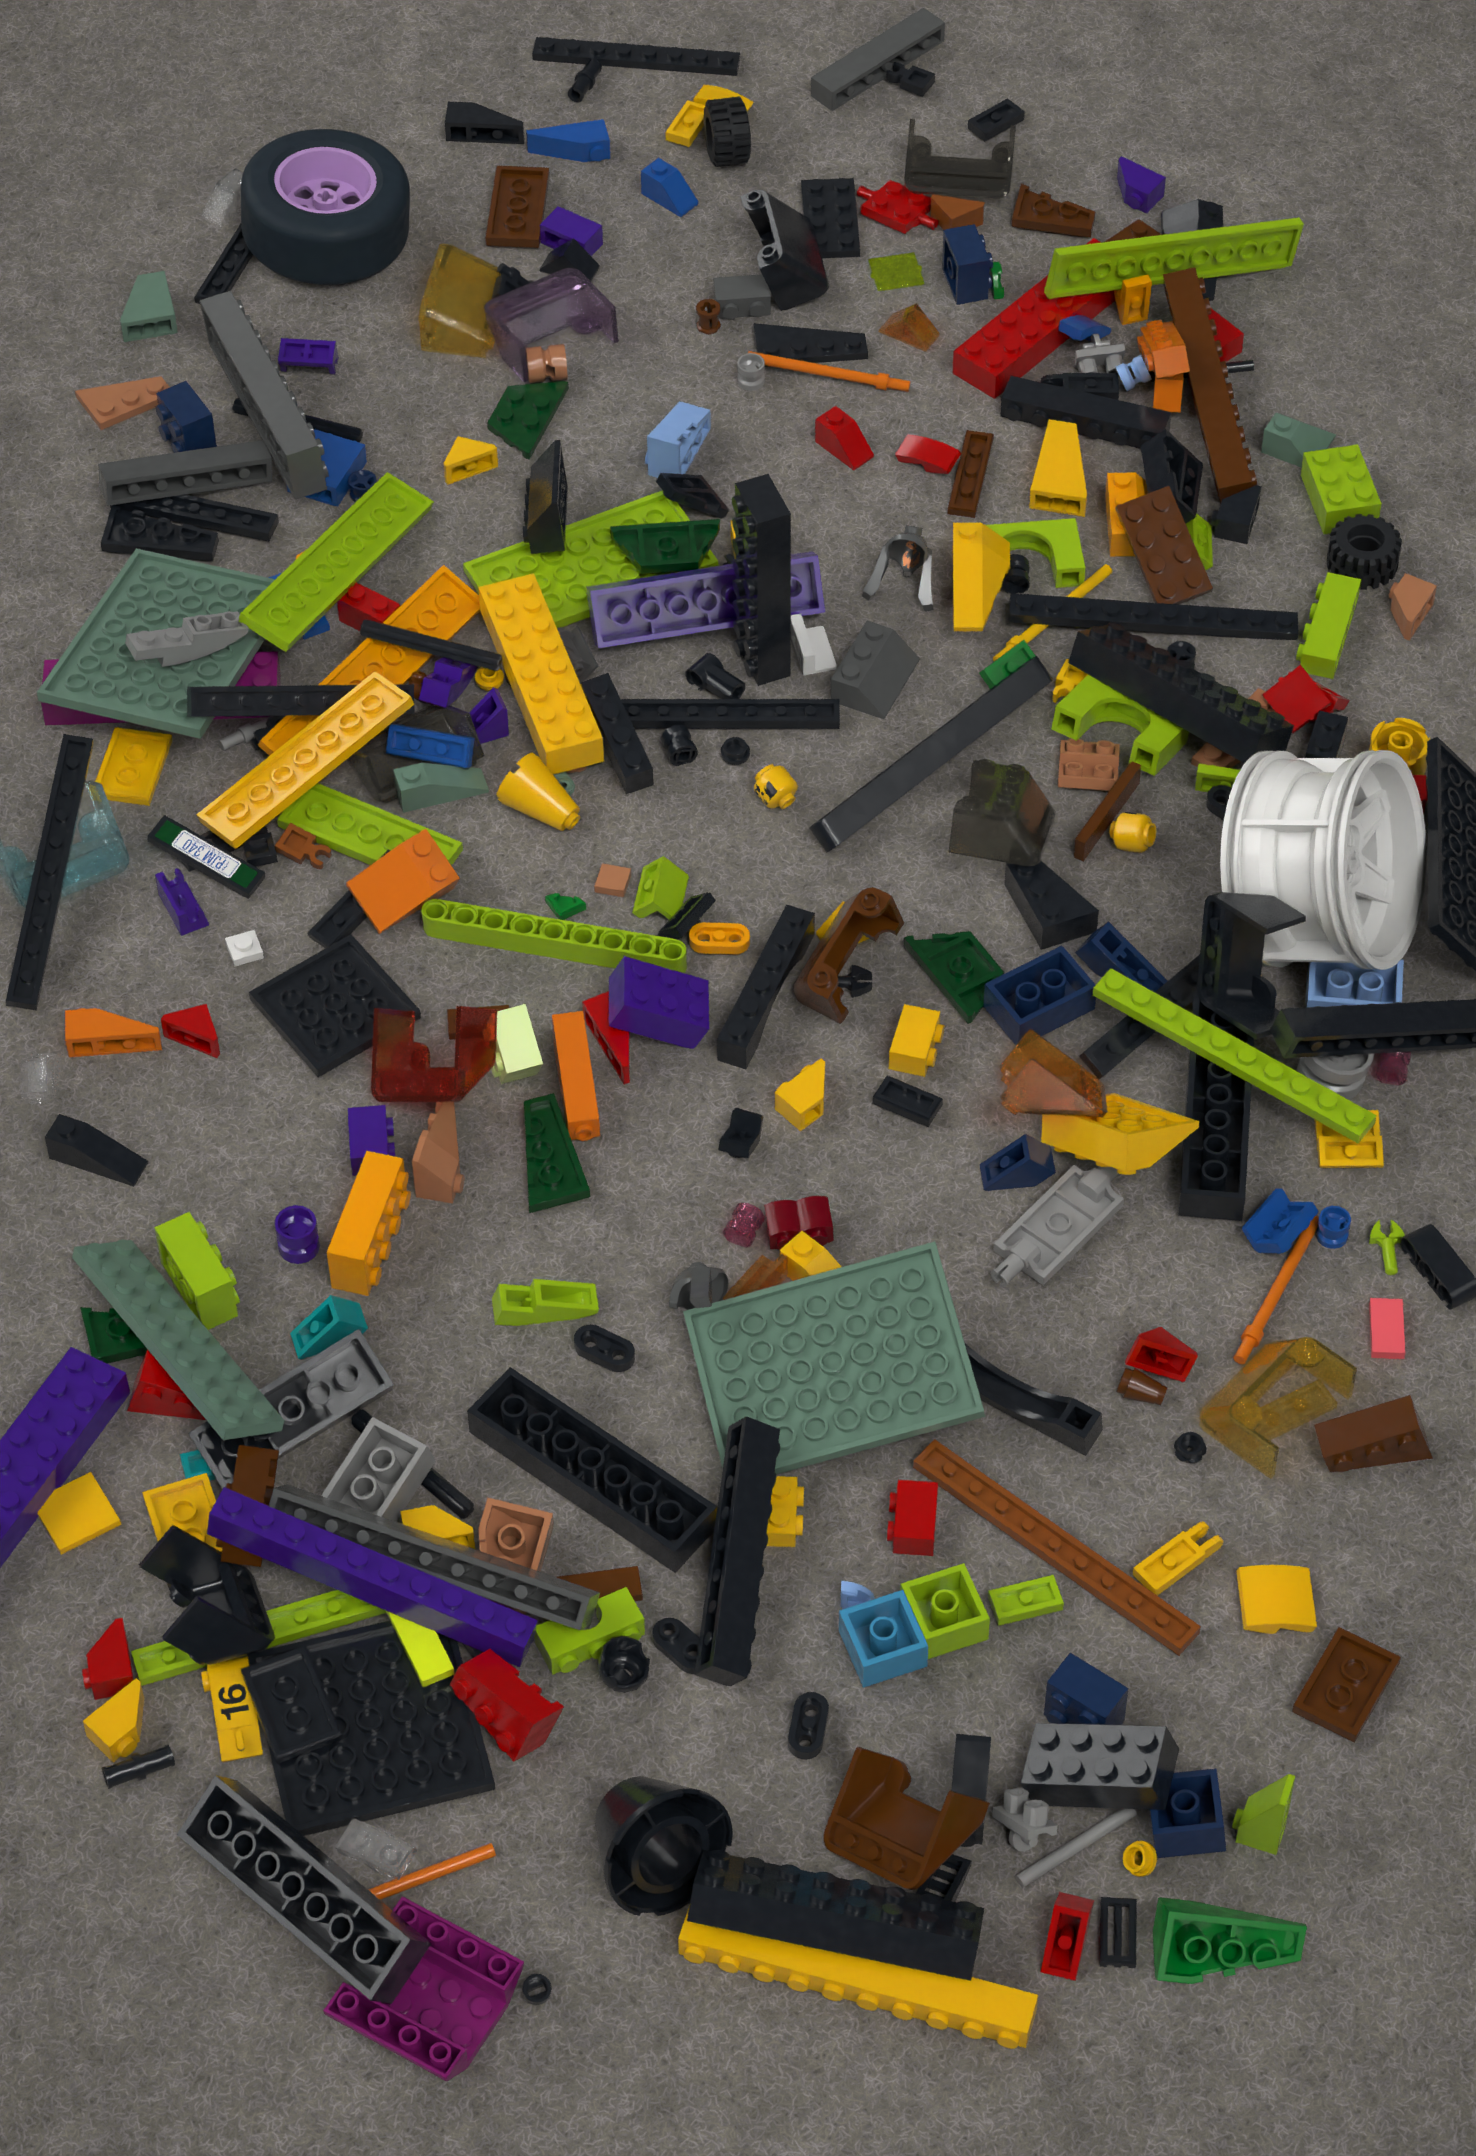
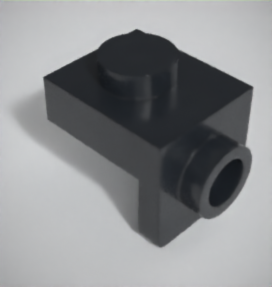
M734 1108L730 1126L720 1138L718 1150L726 1152L735 1158H749L760 1141L763 1115Z

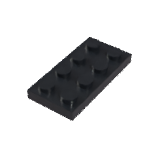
M854 178L801 180L803 215L809 218L814 227L822 259L860 257Z

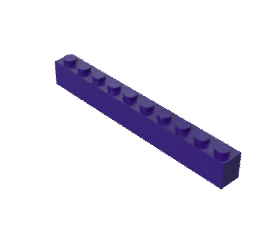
M223 1488L209 1513L208 1535L477 1650L485 1652L491 1649L505 1661L517 1667H521L533 1642L538 1620L228 1488Z

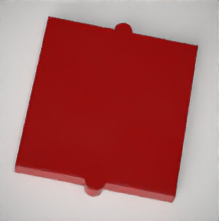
M1301 664L1284 678L1279 677V682L1262 694L1276 713L1285 717L1284 720L1294 725L1293 734L1309 721L1314 722L1319 710L1323 711L1332 704Z

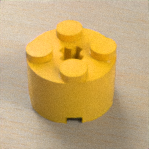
M1395 718L1394 722L1385 724V721H1383L1373 729L1369 750L1393 751L1406 762L1412 774L1424 775L1427 768V741L1430 740V737L1428 738L1425 733L1426 729L1418 722L1407 718Z

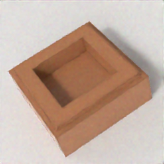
M602 863L594 886L595 892L624 897L631 878V868Z

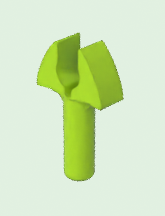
M1378 1220L1371 1230L1369 1244H1378L1382 1248L1385 1273L1392 1276L1398 1272L1394 1246L1400 1243L1401 1237L1405 1236L1400 1226L1391 1220V1234L1387 1238L1381 1232L1380 1220Z

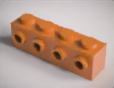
M1162 320L1147 322L1145 327L1140 328L1141 336L1137 337L1139 352L1142 354L1148 370L1153 371L1156 378L1190 372L1186 346L1173 321L1162 323Z

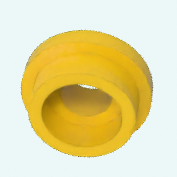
M481 667L475 674V682L485 691H490L493 687L498 689L504 682V673L500 668L498 671Z
M1135 1841L1130 1844L1123 1853L1125 1868L1131 1874L1139 1877L1151 1874L1157 1863L1156 1850L1152 1844L1147 1841Z

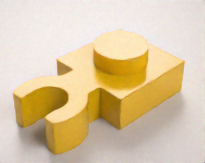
M1066 659L1056 677V687L1053 690L1052 700L1055 703L1059 697L1066 696L1088 675L1069 664V659Z

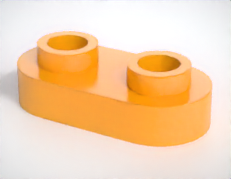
M702 922L690 929L689 945L695 952L701 954H741L750 946V932L747 927L739 923Z

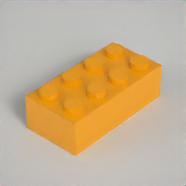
M366 1151L327 1250L332 1288L369 1296L372 1286H378L382 1272L381 1262L382 1260L387 1261L389 1258L392 1234H398L401 1225V1216L399 1215L402 1209L407 1210L411 1198V1192L407 1191L409 1174L405 1172L403 1158Z

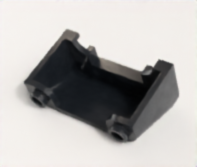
M753 190L741 195L742 204L746 212H748L763 245V248L757 255L759 269L780 311L788 310L824 295L829 288V281L815 230L809 218L764 190Z

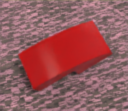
M907 434L895 453L899 462L922 464L926 472L949 474L961 455L958 449L943 442Z

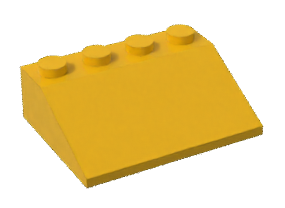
M1116 1093L1044 1105L1041 1142L1053 1146L1057 1152H1070L1075 1154L1077 1159L1096 1161L1097 1166L1113 1167L1117 1169L1119 1174L1133 1175L1136 1174V1170L1151 1167L1199 1128V1121Z

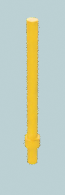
M1107 564L1103 565L1066 597L1083 598L1112 574V568ZM1033 624L1019 636L1015 635L1006 642V647L993 657V661L1023 640L1028 644L1049 625Z

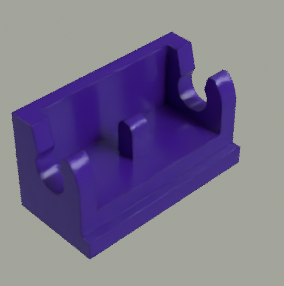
M281 338L278 356L281 372H287L286 365L326 367L329 368L330 374H336L335 363L338 364L339 359L336 341Z
M176 868L174 872L176 877L171 881L167 880L163 872L155 874L158 895L180 935L183 936L209 926V922L187 882L184 881L181 870Z

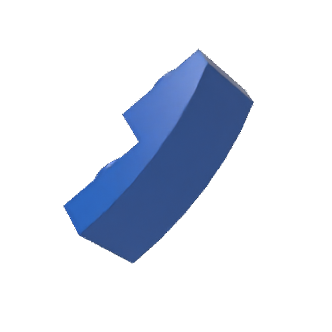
M1083 315L1067 317L1060 320L1059 331L1069 335L1074 340L1081 341L1086 339L1091 341L1092 334H1099L1101 339L1111 333V328Z

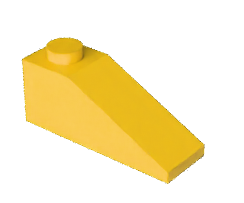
M803 1231L780 1249V1271L793 1281L841 1268V1265L826 1248Z

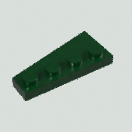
M552 1093L525 1100L524 1115L529 1213L589 1198L590 1188L555 1094Z

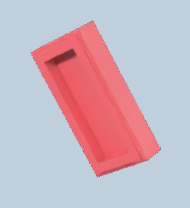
M1370 1298L1371 1358L1404 1359L1403 1299Z

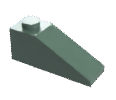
M418 763L393 769L395 791L403 813L489 792L481 768Z

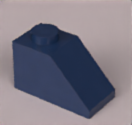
M1024 1134L979 1164L985 1191L1035 1187L1056 1173L1051 1147L1027 1134Z

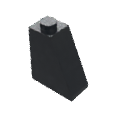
M956 1734L951 1791L986 1801L991 1737ZM984 1820L961 1847H971L975 1844L983 1843Z

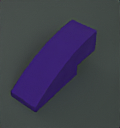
M444 657L437 660L433 673L425 676L423 679L419 700L447 708L466 689L478 666Z

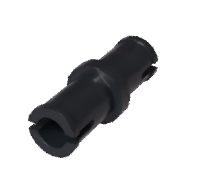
M589 59L583 70L576 74L575 82L568 90V97L572 101L579 102L580 100L581 102L586 92L595 85V78L602 70V65L598 60L591 59L590 61Z
M165 1745V1747L139 1755L138 1752L131 1754L130 1759L102 1767L101 1769L108 1789L113 1786L136 1778L141 1781L146 1779L147 1774L170 1766L173 1767L175 1766V1760L169 1745Z

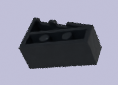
M1034 854L1006 863L1004 885L1041 950L1090 935L1097 930L1099 910Z

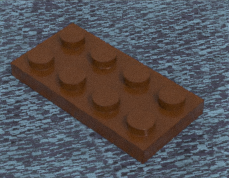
M496 166L485 237L486 246L540 247V224L544 219L550 177L549 168Z
M1169 486L1116 506V513L1155 603L1181 604L1212 592L1211 582Z

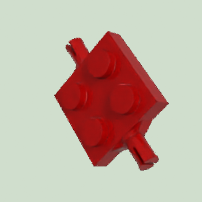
M889 180L877 191H872L861 185L857 191L858 197L867 200L861 205L862 215L901 233L906 234L910 229L920 224L935 230L939 224L938 219L927 215L931 210V198L898 182Z

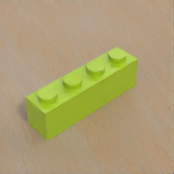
M1327 572L1325 582H1319L1315 599L1319 601L1318 604L1312 603L1309 620H1312V623H1306L1302 638L1306 642L1305 644H1299L1296 660L1301 661V666L1308 674L1334 679L1358 602L1361 579Z

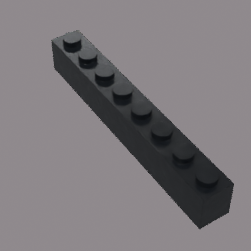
M1476 999L1286 1008L1280 1010L1270 1031L1283 1058L1476 1048Z
M747 1416L728 1428L694 1675L725 1686H732L746 1679L752 1667L750 1659L751 1646L756 1636V1629L754 1628L755 1616L760 1605L758 1594L760 1581L764 1574L762 1563L764 1550L768 1543V1535L766 1533L768 1519L772 1513L771 1495L772 1488L776 1482V1458L780 1452V1429Z

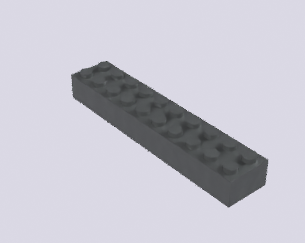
M231 291L200 300L208 343L238 398H240L259 436L264 441L294 499L327 490L325 478L329 477L325 462L321 460V456L325 454L321 440L319 438L315 439L314 429L310 422L306 423L302 407L297 408V401L293 391L288 392L285 377L280 376L276 361H271L267 346H262L258 330H254L250 316L245 315L241 300L236 301Z

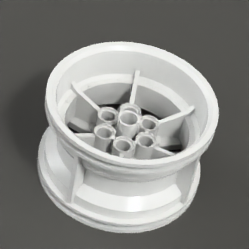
M1388 750L1363 751L1355 758H1297L1287 751H1261L1252 755L1242 766L1235 779L1225 811L1220 856L1222 892L1272 895L1306 916V922L1267 935L1265 934L1262 967H1284L1292 962L1353 963L1361 969L1386 970L1395 966L1407 952L1414 937L1422 909L1426 880L1427 852L1424 814L1416 782L1406 762L1397 753Z

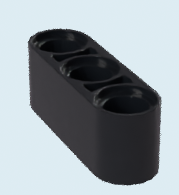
M1428 1224L1401 1237L1400 1245L1403 1253L1409 1254L1411 1257L1409 1259L1423 1278H1428L1429 1282L1427 1283L1441 1301L1445 1300L1448 1305L1446 1307L1449 1310L1476 1298L1475 1276L1434 1225Z

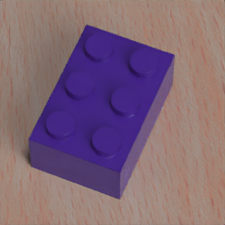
M624 956L609 976V1026L694 1049L709 1030V980Z

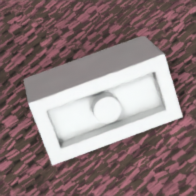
M801 614L791 615V639L803 676L836 670L837 665L824 627L806 628Z

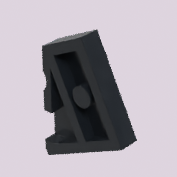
M660 473L656 480L664 496L674 502L721 519L726 517L729 512L728 507L702 475Z

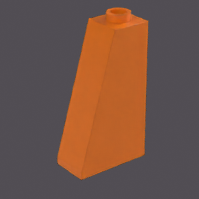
M583 1011L553 1014L554 1052L567 1129L571 1140L587 1141L593 1137L600 1136V1123Z

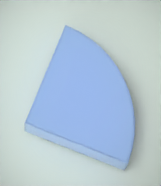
M841 1581L840 1607L842 1609L875 1599L873 1593L866 1587L853 1582Z

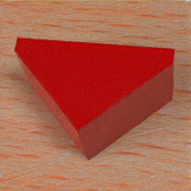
M207 1004L165 1014L161 1018L164 1037L215 1058H218L220 1055L218 1037Z
M1158 1327L1137 1336L1125 1359V1364L1185 1382L1198 1354L1164 1328Z

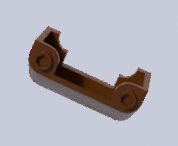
M874 887L866 888L843 904L794 983L793 992L801 1004L839 1024L845 1020L849 1011L841 1002L844 991L838 987V974L863 935L875 942L879 935L884 932H891L897 936L904 925V921L892 895Z

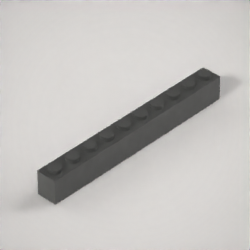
M288 1484L273 1489L269 1506L479 1596L577 1630H582L591 1625L600 1592Z

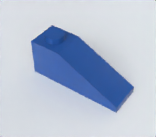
M604 119L526 130L528 153L580 162L611 159L610 139Z

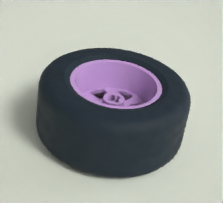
M334 129L298 131L279 137L263 146L249 160L244 169L241 180V228L244 240L251 253L263 265L281 276L303 283L318 285L356 282L373 276L389 266L402 252L409 233L410 186L406 171L400 161L388 149L370 138Z

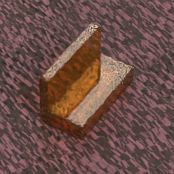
M781 1254L773 1262L761 1255L723 1296V1300L781 1284L788 1277V1257Z

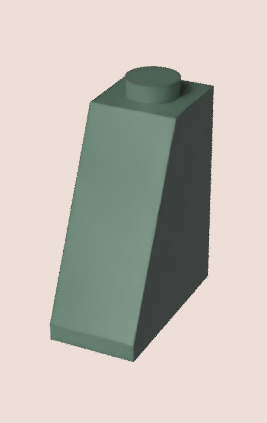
M165 271L137 276L120 319L124 342L178 333Z

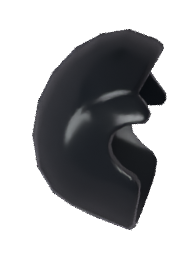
M625 1635L613 1637L602 1648L598 1659V1672L603 1682L609 1688L626 1693L637 1690L646 1682L650 1659L644 1655L640 1641Z

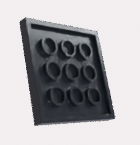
M352 934L249 992L252 1003L318 1078L421 1018L420 1009Z

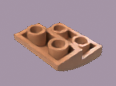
M1074 739L1061 740L1058 787L1110 791L1118 780L1120 744H1114L1107 740L1098 742H1084L1081 739L1077 741Z

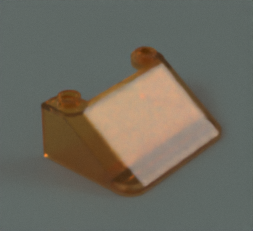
M1029 1029L999 1066L1003 1074L1001 1080L1008 1086L1000 1095V1099L1003 1100L1001 1104L1015 1115L1020 1112L1022 1114L1104 1117L1108 1112L1104 1084L1091 1072L1033 1029Z

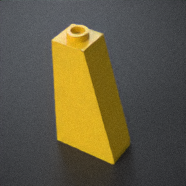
M1049 419L1030 489L1029 508L1085 517L1087 490L1076 423Z

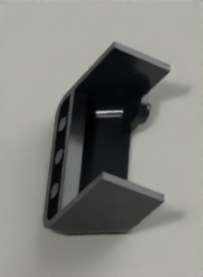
M1229 892L1209 895L1204 903L1197 993L1203 1005L1256 1040L1272 1035L1270 1028L1280 1011L1275 1008L1277 993L1274 985L1261 976L1265 934L1267 935L1306 922V916L1272 895Z
M172 1525L139 1563L140 1568L167 1583L171 1592L169 1596L175 1604L183 1608L188 1606L162 1636L163 1640L188 1653L200 1665L205 1663L213 1665L265 1650L275 1639V1634L252 1573L242 1564L221 1562L222 1552Z

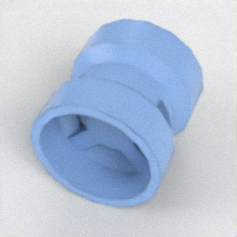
M1141 355L1134 357L1132 362L1128 364L1122 363L1115 366L1126 391L1133 389L1135 384L1139 382L1146 383L1152 380ZM1130 368L1132 369V371H1133V373H1134V375H1135V377H1136L1135 379H1133V377H1132V375H1131V373H1130V371H1129Z

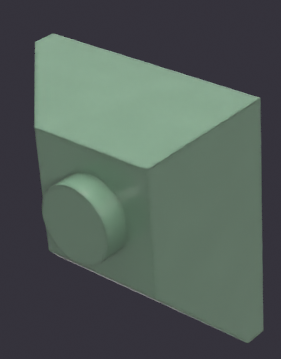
M1275 413L1264 429L1261 453L1302 468L1303 453L1328 449L1336 434L1286 415Z

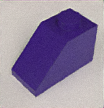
M1122 156L1118 159L1117 180L1124 203L1133 209H1138L1147 214L1164 197L1166 177Z

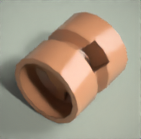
M564 344L549 345L546 350H543L541 346L525 348L529 383L544 382L546 377H549L552 381L568 379Z

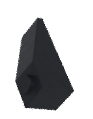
M448 101L445 117L446 141L524 144V122L474 102Z
M61 1114L57 1116L45 1136L49 1159L133 1187L148 1164V1160L90 1124Z

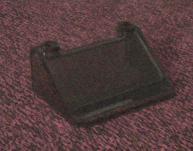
M910 119L904 176L906 188L910 192L917 194L992 199L1005 197L1011 188L1016 145V126L1011 125L1009 142L998 143L993 148L992 160L931 156L932 145L926 137L916 136L915 119Z
M431 705L416 711L415 714H409L391 723L475 738L471 767L477 764L476 760L484 757L469 712L450 705L447 708ZM389 726L346 760L373 799L381 801V803H388L398 798L393 769L418 763L442 764L387 754Z

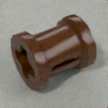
M704 299L698 302L696 305V313L699 316V321L696 323L698 331L704 334L716 333L721 327L718 320L720 304L713 299Z

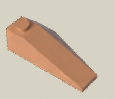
M446 1080L436 1101L435 1114L431 1113L428 1118V1130H423L419 1137L412 1159L416 1197L453 1204L456 1193H462L465 1176L460 1174L452 1081Z
M487 1497L479 1525L480 1551L540 1572L554 1527L553 1513ZM491 1600V1601L496 1602V1603H498V1604H500V1605H503V1606L508 1607V1608H510V1609H512V1610H515V1611H517V1612H519V1613H522V1614H524V1615H527V1612H525V1611H522V1610H520V1609H517V1608H514V1607H511V1606H508V1605L499 1603V1602H497V1601Z

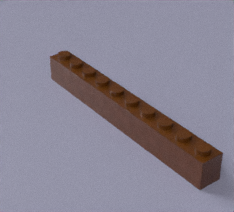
M1194 267L1163 274L1164 289L1172 321L1186 346L1190 372H1186L1221 504L1222 499L1257 485V479L1254 469L1249 470L1248 465L1252 463L1249 448H1243L1242 443L1246 442L1243 426H1237L1236 421H1240L1237 404H1231V400L1234 399L1232 384L1225 381V378H1228L1226 362H1220L1219 357L1223 356L1220 340H1214V336L1217 335L1214 319L1209 320L1208 315L1212 314L1209 298L1203 299L1202 294L1206 293L1203 277L1198 278L1196 268Z

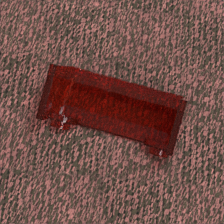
M457 1006L455 1066L430 1067V1051L427 1045L422 1042H414L415 1011L374 1008L371 1077L373 1097L379 1102L389 1103L461 1101L495 1064L498 1009Z

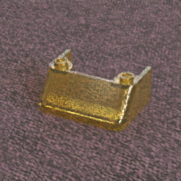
M1311 1337L1277 1340L1267 1343L1200 1411L1199 1424L1204 1432L1270 1479L1275 1475L1279 1447L1255 1431L1260 1425L1263 1415L1262 1409L1257 1402L1295 1364L1308 1371L1347 1400L1353 1394L1357 1368Z

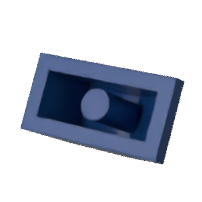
M657 158L641 170V194L677 216L682 217L699 204L680 171L664 160Z

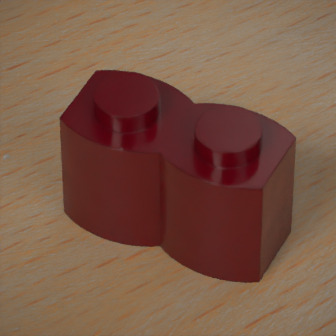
M809 1196L797 1201L779 1200L764 1205L770 1249H782L801 1231L805 1232L822 1246L834 1241L833 1223L827 1196Z

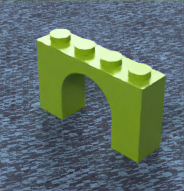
M1076 518L986 525L1010 542V551L1029 549L1044 555L1051 564L1056 588L1076 587L1084 582L1085 563Z
M1089 674L1056 705L1051 727L1052 730L1077 741L1090 727L1100 722L1114 721L1130 725L1141 734L1133 742L1129 763L1133 761L1140 764L1142 771L1153 776L1182 749L1189 735V731Z

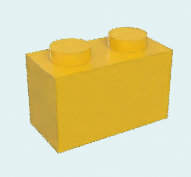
M904 1004L889 1051L890 1070L925 1077L928 1066L934 1067L937 1057V1049L934 1046L936 1042H942L945 1025L940 1024V1011Z

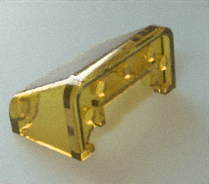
M441 243L439 245L419 310L422 351L486 358L488 349H493L495 343V333L491 332L490 324L497 302L492 299L496 278L501 275L497 272V266L452 244Z

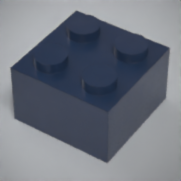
M975 224L943 230L942 271L957 305L987 300L988 290L992 289V279L989 270L993 268L992 255L990 252H986L983 234L979 235Z
M187 381L156 393L158 405L155 406V409L161 421V425L158 427L159 432L165 442L170 441L174 453L217 447L212 413Z
M1069 1653L1047 1681L1044 1716H1046L1049 1723L1122 1725L1125 1721L1129 1688L1074 1654Z
M1217 1768L1174 1773L1166 1809L1150 1810L1154 1848L1157 1858L1225 1852V1830Z

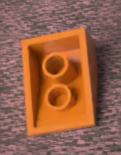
M424 829L399 844L346 882V886L380 934L422 909L423 904L428 900L438 899L453 890L460 878L427 829Z

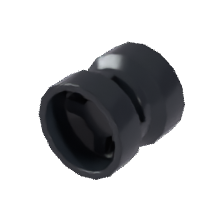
M1019 554L1010 555V569L1002 582V589L1006 593H1024L1029 589L1030 577L1028 574L1030 567L1026 557Z
M674 725L662 733L661 742L664 748L668 750L667 755L673 765L679 766L691 763L696 759L698 750L694 742L691 741V734L686 726Z

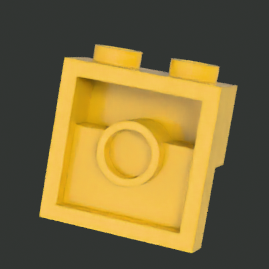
M776 1476V1482L772 1488L771 1495L772 1513L767 1525V1546L796 1547V1535H803V1515H797V1507H804V1486H798V1477Z

